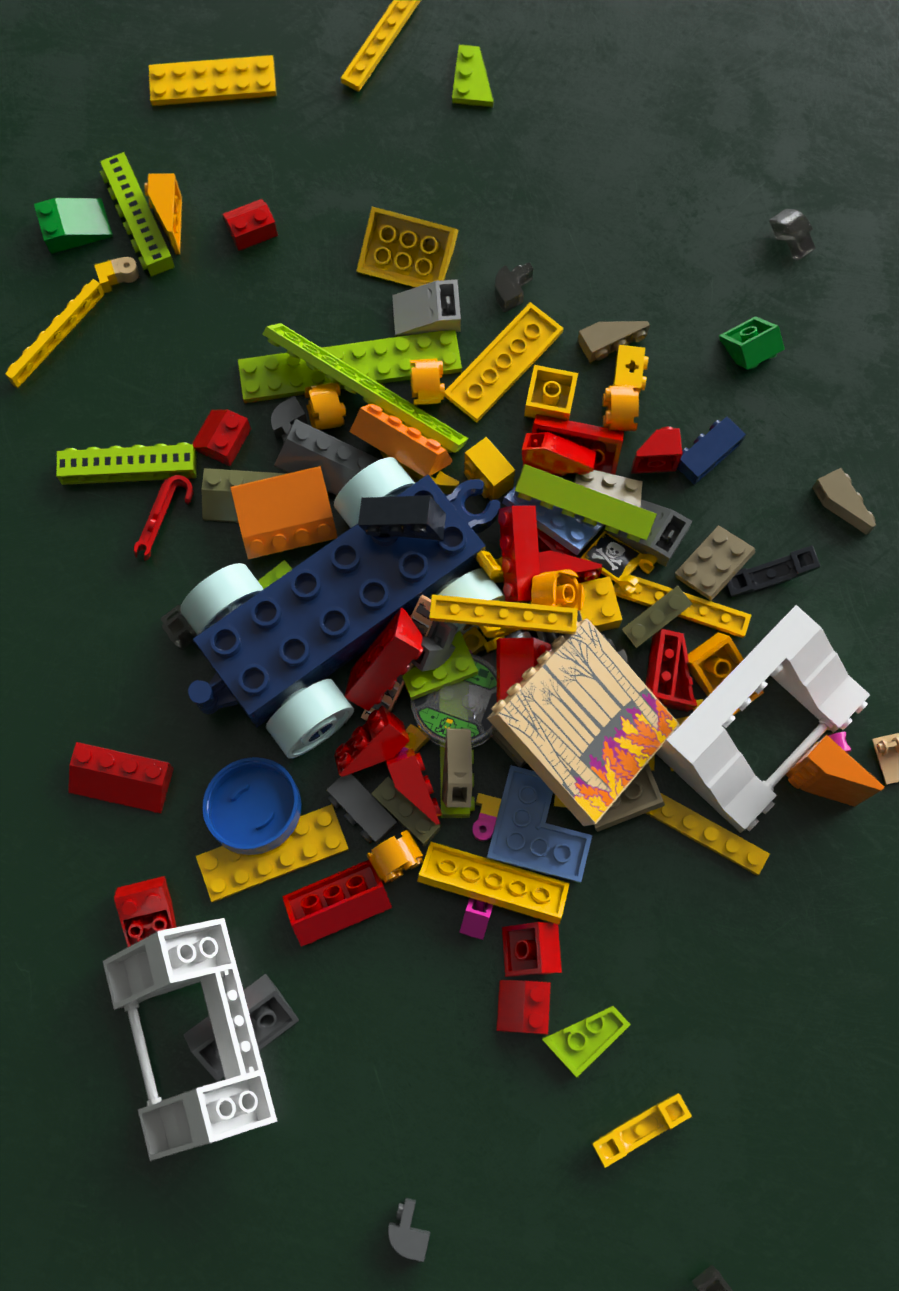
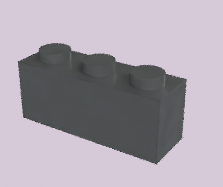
M352 774L340 777L327 789L330 795L327 799L336 809L340 806L346 812L343 816L352 826L357 824L362 829L360 834L368 843L373 841L378 845L398 826L397 821Z

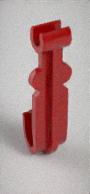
M170 476L163 482L141 537L134 545V555L136 558L140 550H145V561L151 557V548L178 486H182L187 490L185 503H190L193 488L191 482L185 476Z

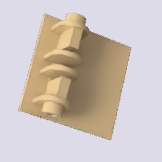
M899 733L872 739L886 785L899 782Z

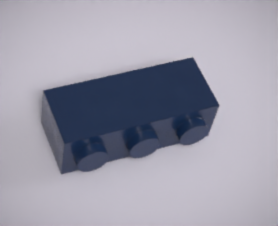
M727 416L722 421H715L706 435L703 433L699 435L690 449L686 447L682 450V456L677 469L694 485L740 446L746 436Z

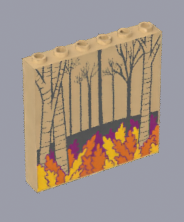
M586 618L580 622L577 621L575 635H561L551 644L553 648L538 657V664L524 672L522 675L523 680L519 684H514L507 691L508 696L504 700H499L491 708L493 712L487 718L583 826L596 824L680 725L589 619Z

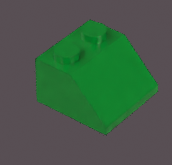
M756 316L719 335L720 341L735 363L746 369L755 368L762 361L777 356V353L785 350L779 326Z

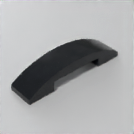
M813 545L793 551L789 556L750 569H740L727 583L731 597L740 596L782 584L812 572L821 566Z

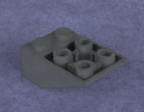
M641 500L640 508L657 514L647 540L640 539V542H636L626 538L628 533L620 530L618 534L607 531V533L642 554L654 555L657 558L656 562L666 567L687 534L692 521L672 509Z

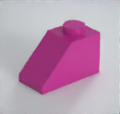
M469 898L459 933L483 940L493 904Z

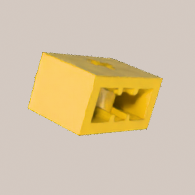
M619 345L613 386H637L638 396L640 390H645L646 377L643 376V370H647L648 366L645 348Z

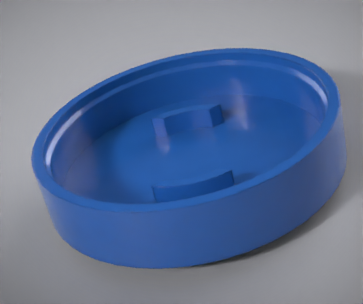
M244 758L225 766L211 780L203 799V816L209 831L226 849L243 855L262 854L280 846L293 833L301 815V796L293 778L281 765L265 758Z

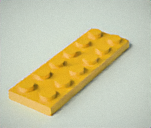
M273 55L149 65L150 101L152 106L276 96Z
M530 302L445 390V397L475 422H478L563 333L564 328Z
M331 804L300 816L299 822L290 837L280 846L269 852L257 855H243L221 846L197 855L196 858L211 902H216L348 851L349 848Z
M430 842L417 882L558 925L562 918L570 883L434 842Z

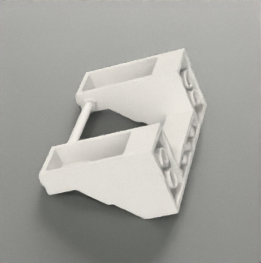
M795 605L674 731L655 754L738 832L741 833L745 829L750 831L759 822L756 817L761 812L766 814L775 805L772 800L777 795L773 792V787L826 730H831L833 733L839 728L844 730L853 721L850 716L854 712L859 714L868 705L865 700L870 694L848 675L823 629ZM770 675L816 716L820 724L766 781H761L755 776L744 756L738 751L722 725L727 728L736 718L732 714L738 708L743 711L752 700L749 696L754 691L759 694L768 685L765 680Z
M224 918L158 931L103 961L114 1010L124 1007L125 1011H128L149 1101H146L147 1106L138 1109L150 1161L277 1121ZM201 982L226 1080L196 1088L162 1101V1098L158 1097L137 1008H139L140 1002L151 997Z

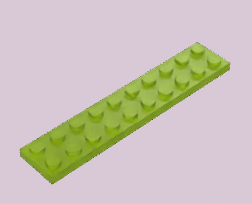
M279 323L266 326L262 335L268 338L267 341L277 347L282 346L287 349V353L297 359L300 357L305 360L306 365L311 369L323 371L326 373L325 377L333 382L339 381L345 385L344 388L353 394L357 392L364 397L363 400L368 404L378 405L383 408L382 412L385 414L396 416L402 420V424L407 427L416 428L425 438L438 441L441 444L440 447L446 449L447 452L452 453L453 451L456 453L468 441L469 438L285 325Z
M455 330L435 331L322 348L379 384L411 379L410 373H412L411 368L413 367H410V360L437 358L438 361L443 363V375L462 372ZM288 353L238 359L244 403L305 395V387L333 382L325 377L326 373L323 371L311 369L306 365L305 360L300 357L298 359L294 358ZM337 381L340 389H345V385Z

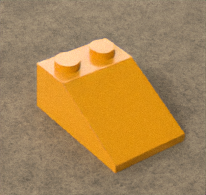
M175 173L148 174V183H145L144 189L145 195L149 196V206L153 208L155 216L175 254H180L182 196Z
M718 632L688 654V669L694 680L705 694L709 696L744 659L731 637ZM762 690L759 694H757V693L754 691V692L749 696V698H750L752 701H754L756 698H758V697H759L760 695H762L764 692H763V690ZM738 708L732 715L739 712L740 709Z

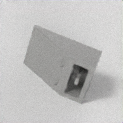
M457 279L434 281L392 295L395 336L448 330L461 332Z

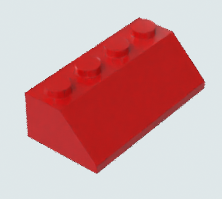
M536 414L532 433L551 432L596 451L594 470L616 474L624 431L609 430V428Z
M508 506L500 508L498 522L501 533V568L504 577L503 593L505 602H531L532 578L540 574L536 506Z
M399 609L351 668L345 698L367 711L382 701L386 690H391L394 687L400 674L404 675L410 666V662L413 659L417 660L423 651L421 646L423 635L405 609Z
M536 638L497 639V702L501 699L504 700L508 696L507 691L514 684H519L523 680L522 675L531 667L534 668L538 664V657L546 651L549 652L551 644Z
M76 742L69 764L68 792L161 814L174 768L168 762Z
M370 860L282 896L291 926L301 947L392 908L382 881Z

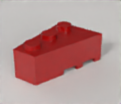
M660 629L652 636L646 686L664 707L688 712L697 707V702L694 699L692 690L693 680L688 669L689 659L684 634Z

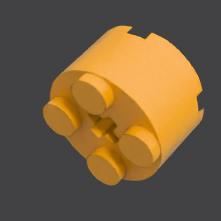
M437 358L410 360V367H413L411 368L412 373H410L412 398H417L414 399L413 405L441 403V400H444L445 397L444 383L440 384V378L443 375L442 361H438Z
M338 382L305 387V398L310 397L308 405H306L311 426L318 430H326L344 425L343 416H346L344 403L339 402L340 387Z
M609 386L605 388L603 407H607L605 415H603V427L615 431L637 430L638 423H634V417L639 415L637 386Z
M572 570L543 572L532 578V601L530 604L577 608L581 610L585 599L583 584L578 583L576 579L578 575Z
M409 830L401 832L402 837L399 839L393 836L371 850L372 853L366 854L381 881L384 880L385 883L395 881L404 875L402 872L404 869H414L424 862L422 860L423 854Z

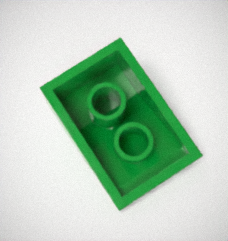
M53 198L34 204L43 239L50 254L113 237L102 198Z

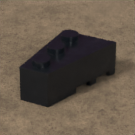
M431 496L361 498L358 526L370 536L386 535L443 541L446 513Z

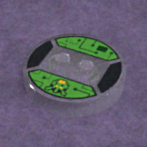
M471 654L477 667L478 675L411 700V708L418 728L435 744L445 747L446 728L471 729V748L486 742L497 732L495 726L487 719L493 712L491 708L497 703V670L481 657Z

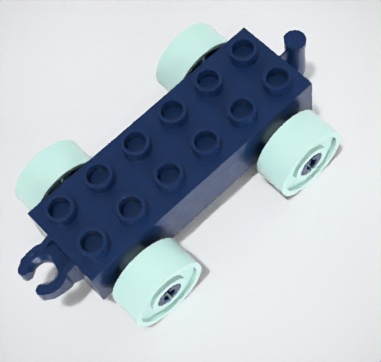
M393 457L378 460L367 466L346 483L334 501L335 509L351 529L265 589H263L245 564L238 563L213 573L200 582L186 596L181 604L180 611L198 635L193 638L194 642L216 672L209 684L205 681L196 680L189 686L188 695L201 712L207 715L215 713L218 709L239 704L256 728L269 719L266 729L288 758H295L312 750L339 730L354 712V708L333 680L325 678L366 650L400 608L405 609L411 617L422 595L430 599L432 595L505 601L503 592L493 580H490L485 571L480 568L481 566L476 559L478 552L486 550V545L478 537L477 533L483 532L497 520L500 502L492 500L487 504L482 513L471 514L466 510L465 502L469 497L478 496L483 493L484 483L480 479L465 481L458 485L453 493L445 496L429 474L415 483ZM431 496L446 513L443 541L367 535L358 526L361 498ZM453 623L458 627L456 633L460 630L462 635L474 626L477 629L480 628L478 625Z

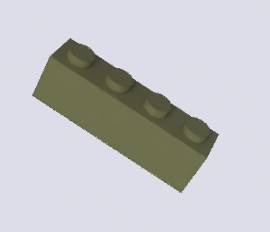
M204 468L202 481L203 521L239 523L231 487L288 473Z

